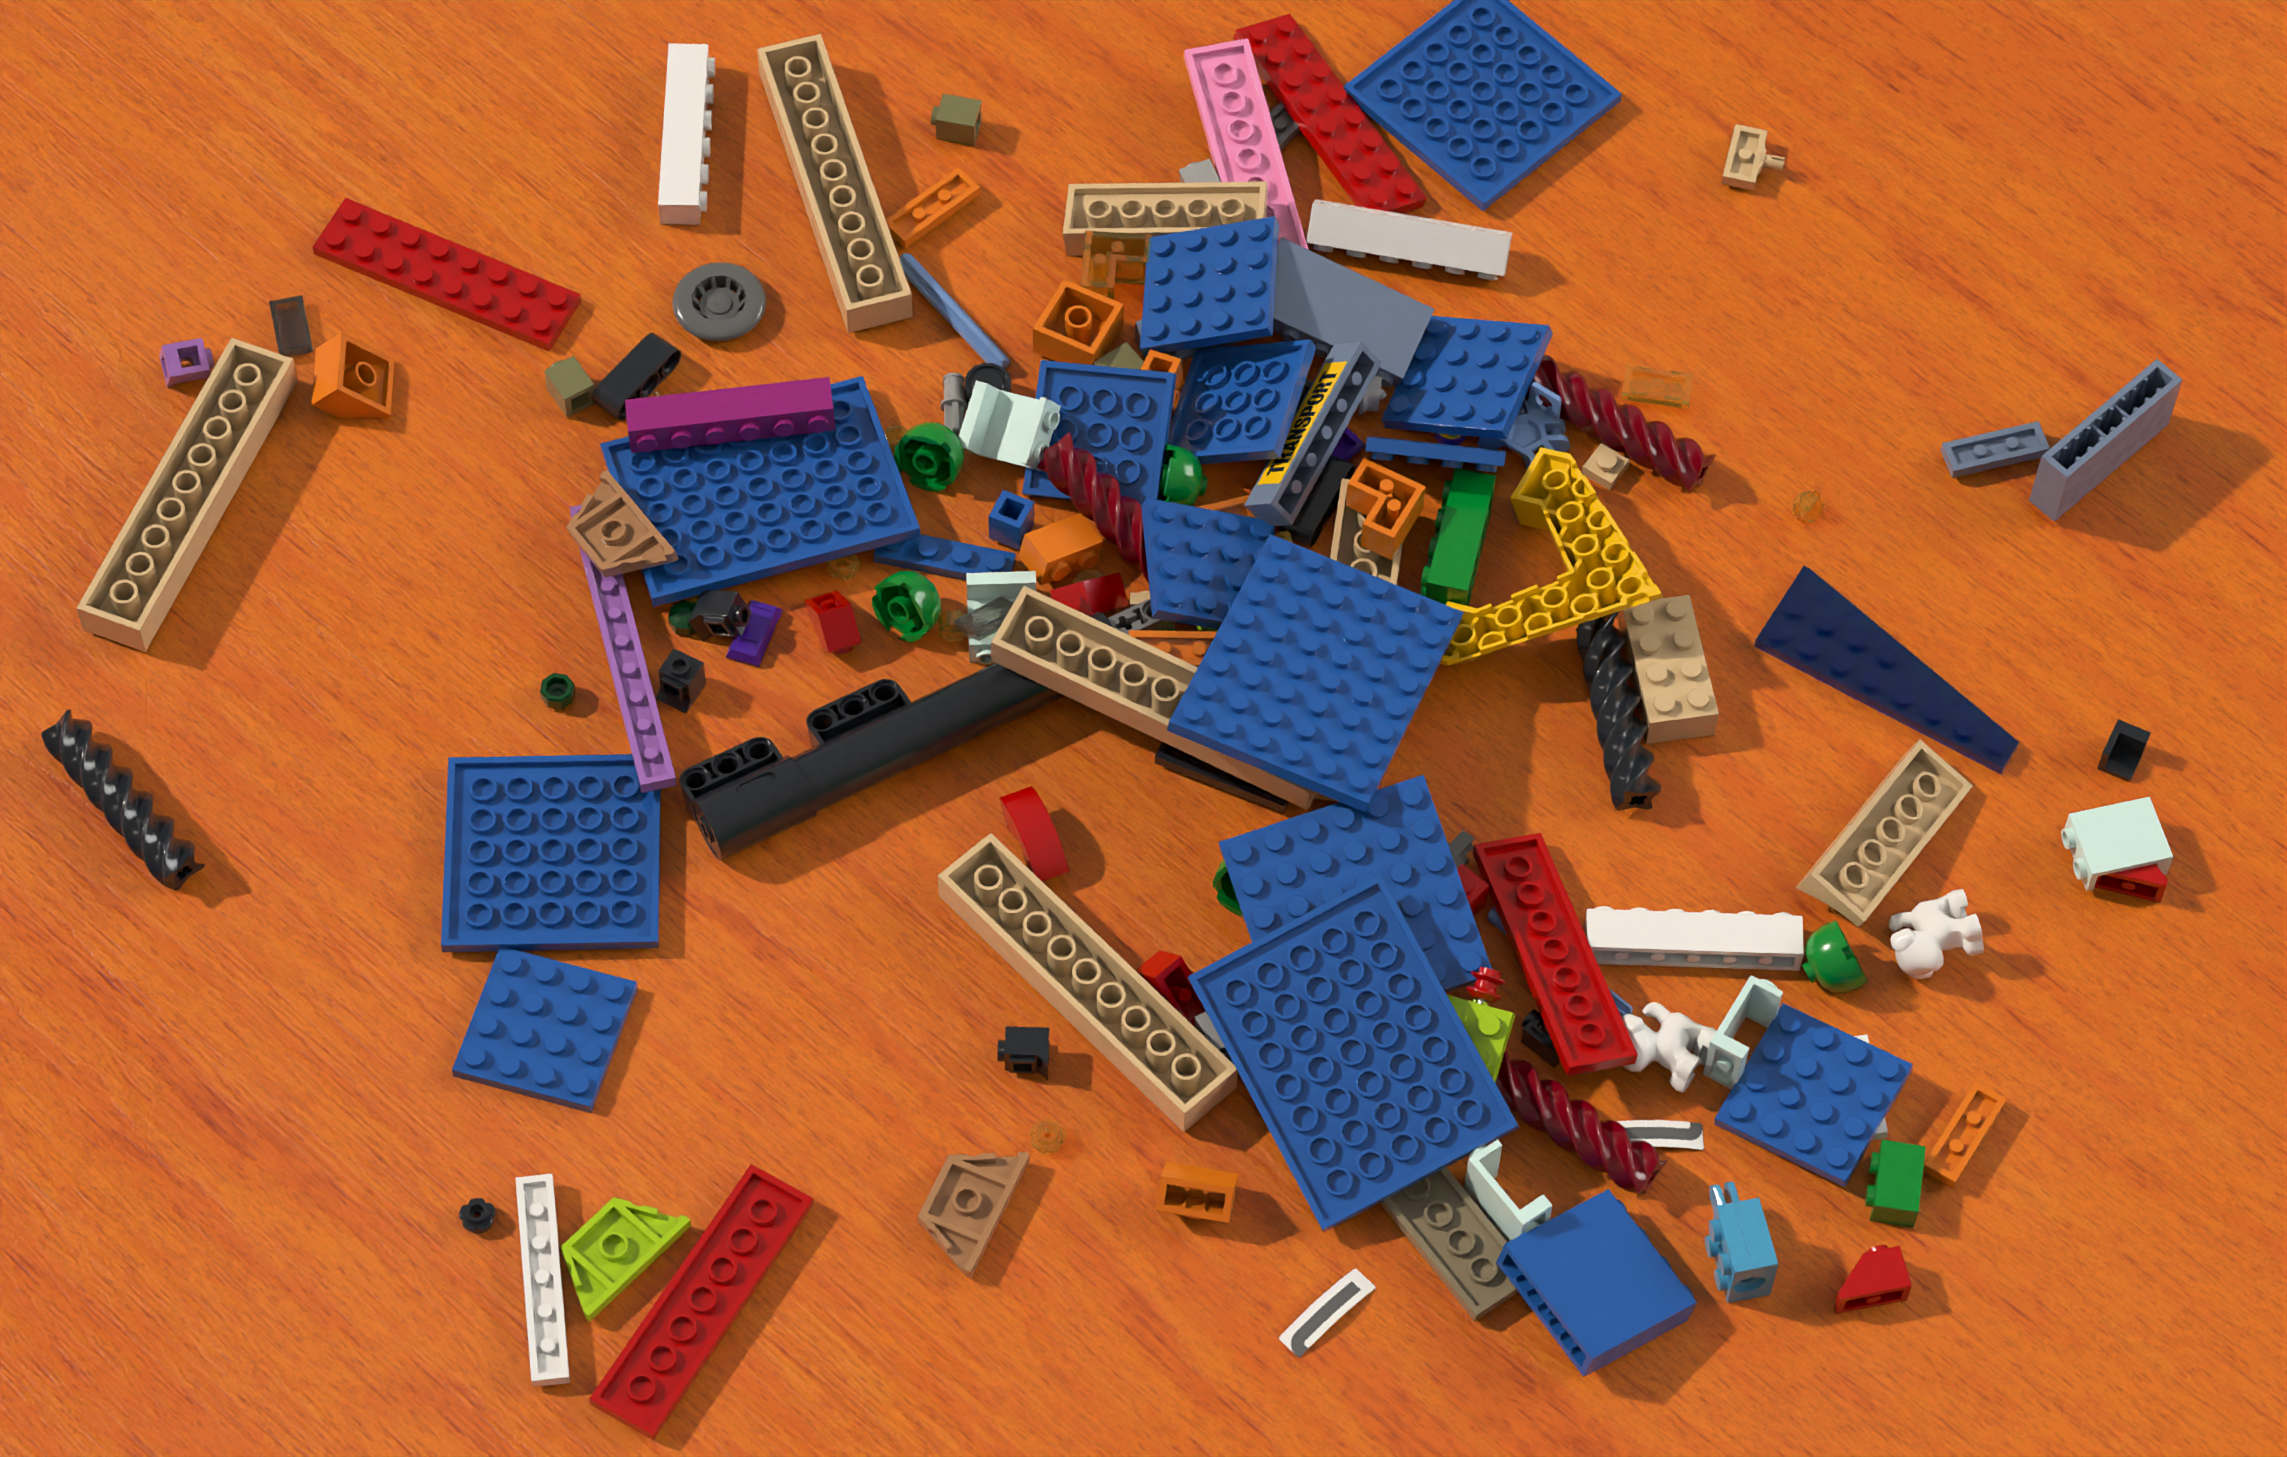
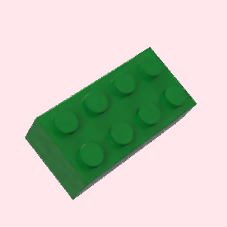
M1455 468L1452 481H1445L1442 494L1443 503L1442 507L1438 509L1435 522L1436 531L1434 537H1431L1428 550L1429 559L1427 566H1424L1420 586L1422 587L1420 595L1444 605L1449 601L1469 606L1491 516L1496 476Z

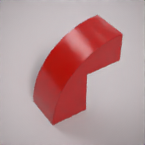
M1030 786L999 797L1007 828L1020 842L1026 867L1041 881L1070 872L1056 829L1036 790Z

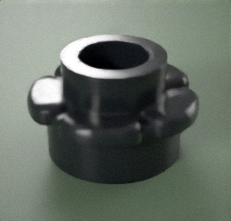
M482 1198L471 1199L469 1204L463 1205L459 1211V1218L463 1221L462 1226L475 1234L488 1231L493 1225V1218L496 1216L494 1206L491 1203H486ZM479 1212L481 1215L480 1217H474V1214Z

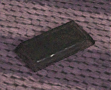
M303 296L269 301L279 354L294 357L312 353L313 347Z
M1001 596L954 620V624L960 632L980 641L998 631L1014 603Z

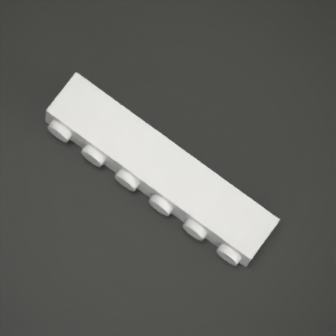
M669 44L658 199L660 224L700 225L701 212H707V192L702 191V185L709 184V165L704 164V157H710L711 141L710 137L705 136L706 130L712 131V111H707V104H713L714 85L709 84V77H715V58L709 57L708 44Z
M1315 199L1312 204L1306 243L1314 244L1313 249L1324 252H1333L1335 247L1346 249V254L1349 256L1365 258L1366 253L1380 255L1379 260L1384 262L1399 263V259L1411 260L1412 266L1431 269L1432 264L1445 266V271L1449 273L1464 274L1465 270L1478 272V277L1497 280L1498 275L1504 276L1506 273L1512 232Z
M1600 906L1595 909H1587L1584 923V933L1598 964L1800 971L1804 955L1803 916H1793L1785 912L1774 915H1760L1751 911L1731 914L1720 913L1716 910H1706L1702 913L1685 912L1681 909L1649 911L1646 908L1640 907L1631 910H1614L1611 907Z

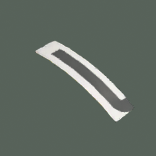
M1668 1120L1616 1121L1625 1128L1630 1141H1646L1653 1147H1676L1703 1150L1704 1148L1701 1123Z
M1353 1269L1304 1311L1279 1337V1340L1297 1357H1301L1338 1319L1373 1291L1375 1285L1357 1269Z

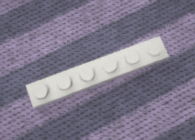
M553 1174L516 1177L532 1386L570 1383Z

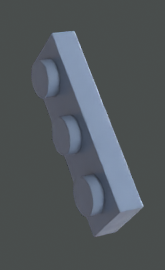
M2039 421L1942 443L1941 453L1952 478L2041 458L2050 450Z

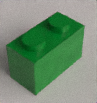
M1882 1139L1879 1151L1871 1153L1869 1173L1875 1174L1874 1185L1868 1184L1865 1197V1206L1871 1207L1870 1221L1914 1228L1919 1212L1926 1146Z

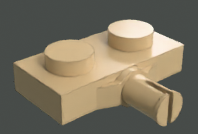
M1735 124L1721 184L1754 191L1757 175L1763 167L1783 170L1785 157L1766 154L1765 141L1767 130Z

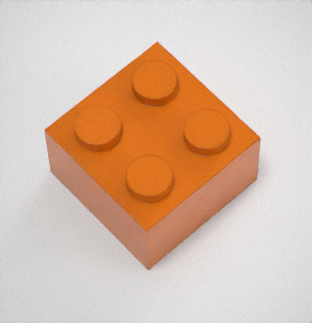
M1063 279L1033 328V352L1056 362L1094 365V361L1109 352L1123 329L1124 304Z

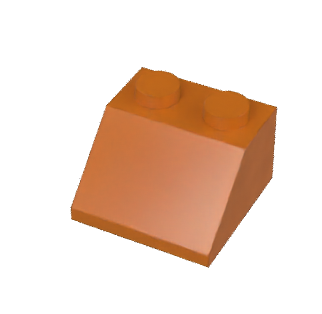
M342 332L316 348L311 405L337 418H388L391 416L395 359Z

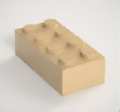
M1690 595L1657 599L1620 611L1618 629L1627 636L1623 650L1625 658L1634 666L1630 679L1633 689L1641 697L1637 708L1640 719L1647 724V731L1644 734L1646 744L1715 735L1719 712Z

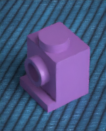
M202 338L166 344L161 347L159 358L167 387L178 383L208 378L210 368L214 367L212 352L210 348L204 347ZM189 361L193 366L183 368L181 362Z

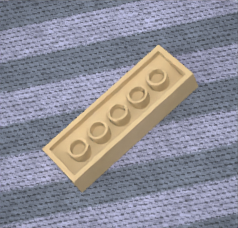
M1267 182L1069 184L1063 227L1066 255H1147L1148 237L1266 218Z
M1922 740L1917 741L1896 763L1796 886V889L1831 906L1859 927L1866 921L1973 785Z

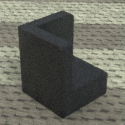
M2118 719L2103 750L2097 769L2127 782L2131 781L2145 751L2151 732Z

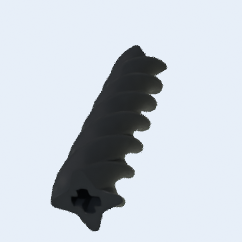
M1616 612L1578 624L1576 628L1577 646L1583 660L1585 682L1590 690L1591 710L1597 721L1598 741L1603 750L1604 768L1610 780V794L1615 810L1620 811L1629 808L1648 810L1653 807L1651 800L1660 793L1661 785L1647 774L1649 767L1654 761V755L1640 744L1642 737L1647 731V724L1634 715L1635 707L1641 697L1637 691L1627 685V680L1633 672L1634 666L1620 655L1627 636L1613 625L1614 619L1619 613Z
M67 710L56 724L41 733L44 745L49 753L58 762L63 764L69 777L84 789L89 801L104 813L110 826L125 838L130 850L145 862L149 872L158 882L176 891L181 888L191 875L204 868L205 864L194 861L195 845L193 842L174 838V820L172 817L157 815L153 812V795L150 792L133 789L132 770L127 767L113 765V748L111 745L92 740L91 721L73 719L71 710Z

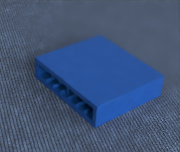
M1609 1189L1505 1243L1496 1262L1583 1377L1686 1322L1697 1303L1690 1288L1682 1284L1672 1271L1668 1260L1657 1252L1650 1243L1647 1233L1636 1225L1629 1216L1625 1205L1616 1199Z

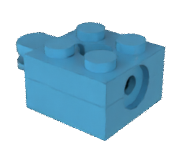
M1733 1181L1724 1183V1195L1719 1184L1711 1185L1709 1194L1714 1215L1713 1219L1709 1220L1708 1223L1709 1235L1705 1236V1247L1708 1257H1714L1717 1269L1714 1270V1277L1718 1291L1724 1290L1727 1303L1770 1295L1779 1264L1760 1199L1754 1198L1740 1201Z

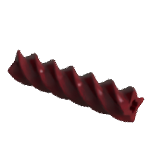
M1548 355L1543 356L1532 383L1537 382L1562 398L1561 419L1570 420L1580 431L1599 437L1609 448L1617 452L1627 453L1638 465L1656 470L1663 479L1673 485L1685 487L1688 492L1696 486H1701L1716 454L1704 455L1699 444L1691 438L1675 439L1672 430L1666 423L1661 421L1646 422L1643 413L1635 405H1617L1614 396L1609 390L1601 387L1589 389L1581 374L1575 371L1560 372L1557 363L1552 357ZM1530 387L1525 396L1527 400L1529 399ZM1538 394L1543 406L1547 408L1552 406L1545 396Z
M1071 432L1067 433L1060 441L1044 451V457L1036 468L1048 474L1050 481L1057 490L1071 497L1076 509L1084 517L1095 522L1096 528L1107 541L1118 545L1124 559L1132 566L1142 570L1143 576L1149 583L1141 504L1134 498L1121 496L1117 479L1109 473L1097 472L1096 460L1091 452L1081 448H1074Z
M1505 1049L1495 1084L1510 1111L1518 1112L1522 1120L1530 1127L1548 1133L1559 1147L1578 1153L1583 1162L1596 1171L1608 1173L1612 1181L1620 1188L1638 1195L1646 1194L1667 1160L1660 1161L1655 1148L1650 1143L1642 1140L1630 1141L1625 1128L1620 1123L1614 1120H1599L1594 1106L1589 1102L1569 1100L1564 1086L1555 1080H1539L1538 1073L1530 1062L1510 1060Z

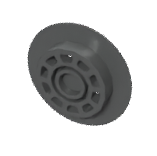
M715 262L693 269L680 280L673 294L672 307L677 321L690 334L710 341H726L748 333L759 323L766 308V294L759 279L746 268L732 263Z

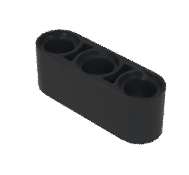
M649 333L597 385L592 395L593 403L618 420L626 419L625 400L648 397L677 367L681 359V351L657 334Z
M1331 454L1292 525L1280 526L1279 533L1309 548L1313 547L1338 505L1341 480H1350L1355 472V465Z

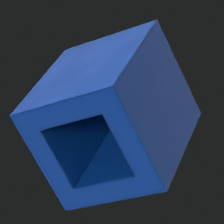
M1003 490L988 516L989 538L1020 550L1024 534L1029 533L1035 524L1034 502Z

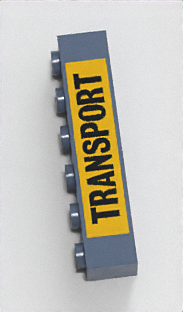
M1362 341L1333 345L1293 417L1281 457L1268 461L1244 504L1256 518L1262 519L1272 526L1292 525L1382 364Z

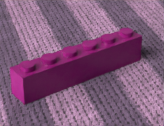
M830 377L625 400L631 453L686 448L707 444L716 445L725 442L751 441L760 438L786 437L796 434L836 430Z

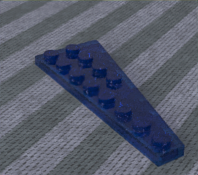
M1803 566L1755 640L1754 647L1999 774L2003 773L2018 748L2019 741L1806 566Z

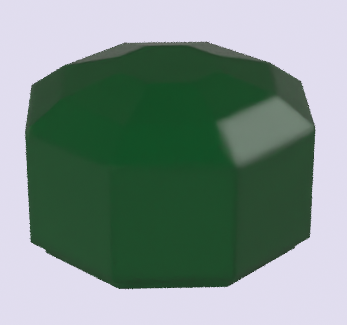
M682 600L671 606L668 622L675 634L690 636L696 633L689 623L696 602Z
M553 673L542 680L540 689L541 699L548 708L563 709L573 703L575 685L566 674Z

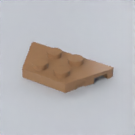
M607 469L600 475L601 483L595 493L586 496L581 504L580 511L574 514L566 526L569 535L605 578L675 562L679 559L675 550Z
M1018 1152V1156L995 1157V1153H985L978 1156H968L967 1154L948 1155L918 1215V1223L968 1278L972 1277L1030 1161L1029 1153Z

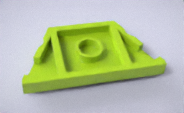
M613 1197L561 1246V1250L585 1318L589 1322L592 1321L691 1227L690 1219L683 1215H679V1218L659 1213L657 1208L646 1205L636 1206L631 1201Z

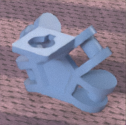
M1533 382L1530 386L1529 399L1523 401L1507 439L1479 437L1478 446L1483 449L1492 450L1507 446L1522 455L1526 469L1529 468L1535 458L1533 451L1541 447L1560 452L1568 451L1570 443L1568 437L1564 435L1566 426L1564 420L1560 418L1562 398L1537 382ZM1538 394L1545 396L1552 406H1548V408L1543 406Z

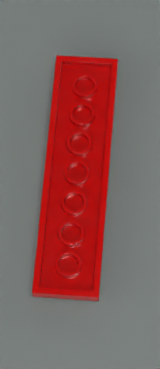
M1291 14L1236 29L1233 39L1236 41L1248 38L1259 75L1279 102H1282L1285 106L1284 109L1292 120L1296 121L1303 135L1355 206L1400 214L1424 207L1427 199L1354 99L1343 89V84Z
M345 198L313 245L314 255L546 351L551 350L581 303V295L577 292L348 198Z
M1536 833L1474 844L1472 854L1483 880L1489 884L1488 891L1566 1075L1571 1076L1635 1064L1638 1054L1542 834Z
M750 1164L589 1398L590 1405L654 1440L814 1205V1199Z

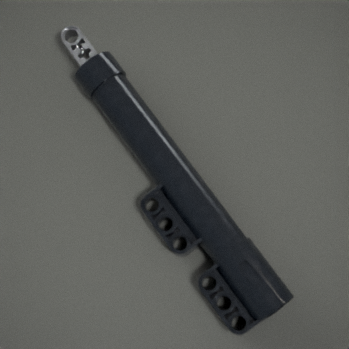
M1151 599L1109 618L1101 612H1096L1089 616L1128 634L1129 630L1175 631L1174 622L1152 618ZM997 663L912 702L896 681L882 679L812 711L806 720L812 748L796 756L790 757L787 755L783 757L770 739L756 737L689 767L683 771L679 779L685 805L696 821L710 851L716 859L721 861L815 817L817 812L1063 698L1065 695Z

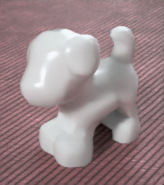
M1963 889L1953 890L1935 900L1920 902L1911 912H1901L1891 916L1888 927L1892 932H1896L1891 936V946L1895 950V957L1899 967L1912 978H1928L1932 976L1934 971H1938L1944 963L1942 950L1948 951L1954 948H1963L1970 956L1984 953L1981 926L1976 913L1969 916L1966 914L1965 907H1968V901ZM1903 927H1913L1915 931H1912V930L1909 929V928H1904V929H1902V930H1900V931H1898V930L1901 929V928H1903Z
M1656 1002L1647 1004L1642 1011L1645 1016L1658 1020L1661 1024L1658 1032L1651 1030L1643 1022L1642 1018L1632 1014L1624 1015L1622 1020L1638 1056L1635 1064L1623 1067L1631 1072H1641L1650 1063L1656 1061L1671 1071L1672 1075L1669 1081L1671 1086L1681 1093L1685 1092L1695 1076L1693 1071L1697 1065L1705 1066L1710 1041L1717 1030L1695 1023L1680 1012L1671 1013L1663 1005Z

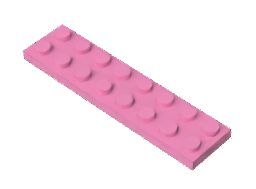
M1248 38L1184 50L1185 64L1215 171L1220 181L1267 182L1266 217L1275 216L1279 223L1278 244L1282 237L1308 249Z

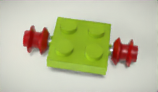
M1480 967L1479 972H1471V975L1476 978L1475 986L1466 987L1471 997L1475 998L1473 1002L1451 995L1447 996L1494 1082H1496L1515 1014L1488 1006V1003L1501 1000V997L1496 993L1498 985H1505L1506 982L1500 979V972Z

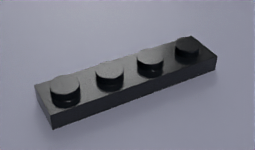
M1164 742L1161 743L1155 755V764L1276 811L1285 813L1290 803Z

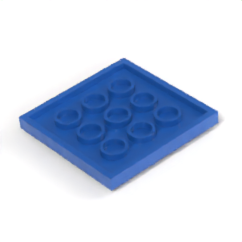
M1275 216L1148 237L1140 350L1144 356L1148 355L1150 349L1167 353L1273 335L1279 223Z
M1431 316L1404 378L1400 384H1397L1381 419L1385 428L1507 439L1553 335L1550 326Z
M1310 339L1196 350L1169 427L1167 444L1188 449L1198 457L1201 464L1280 458L1316 346Z
M1041 360L1035 399L1040 400V397L1047 398L1061 406L1059 424L1053 430L1049 446L1056 444L1067 433L1071 432L1074 448H1081L1091 452L1096 460L1097 472L1109 473L1114 476L1119 483L1121 496L1134 498L1141 505L1146 498L1160 500L1162 467L1165 464V446L1168 442L1176 383L1175 373ZM1030 468L1025 469L1022 490L1024 496L1072 501L1071 497L1064 495L1053 486L1047 473Z
M1375 436L1367 437L1366 451L1373 452L1372 459L1393 461L1396 454L1406 455L1408 463L1425 465L1429 464L1430 458L1442 459L1441 466L1463 468V463L1469 462L1476 463V470L1497 472V466L1505 465L1506 451Z
M1146 498L1141 505L1152 618L1219 630L1269 535L1275 536L1274 526L1259 518Z
M499 948L453 1065V1076L591 1113L637 992V982L511 948Z
M1782 1003L1776 1018L1770 1023L1747 1062L1743 1074L1738 1082L1734 1084L1714 1118L1715 1125L1846 1187L1872 1142L1876 1131L1910 1076L1913 1064Z

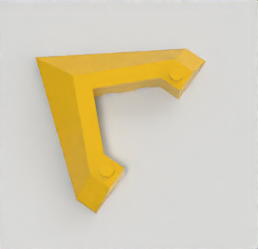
M1541 447L1510 497L1521 525L1550 531L1568 572L1558 575V581L1539 589L1536 584L1511 595L1512 600L1493 608L1491 603L1477 609L1448 601L1446 603L1447 606L1464 613L1440 664L1448 666L1473 661L1511 645L1663 598L1661 591L1649 577L1646 568L1636 553L1630 548L1627 539L1606 507L1598 499L1595 490L1585 475L1583 476L1571 454Z

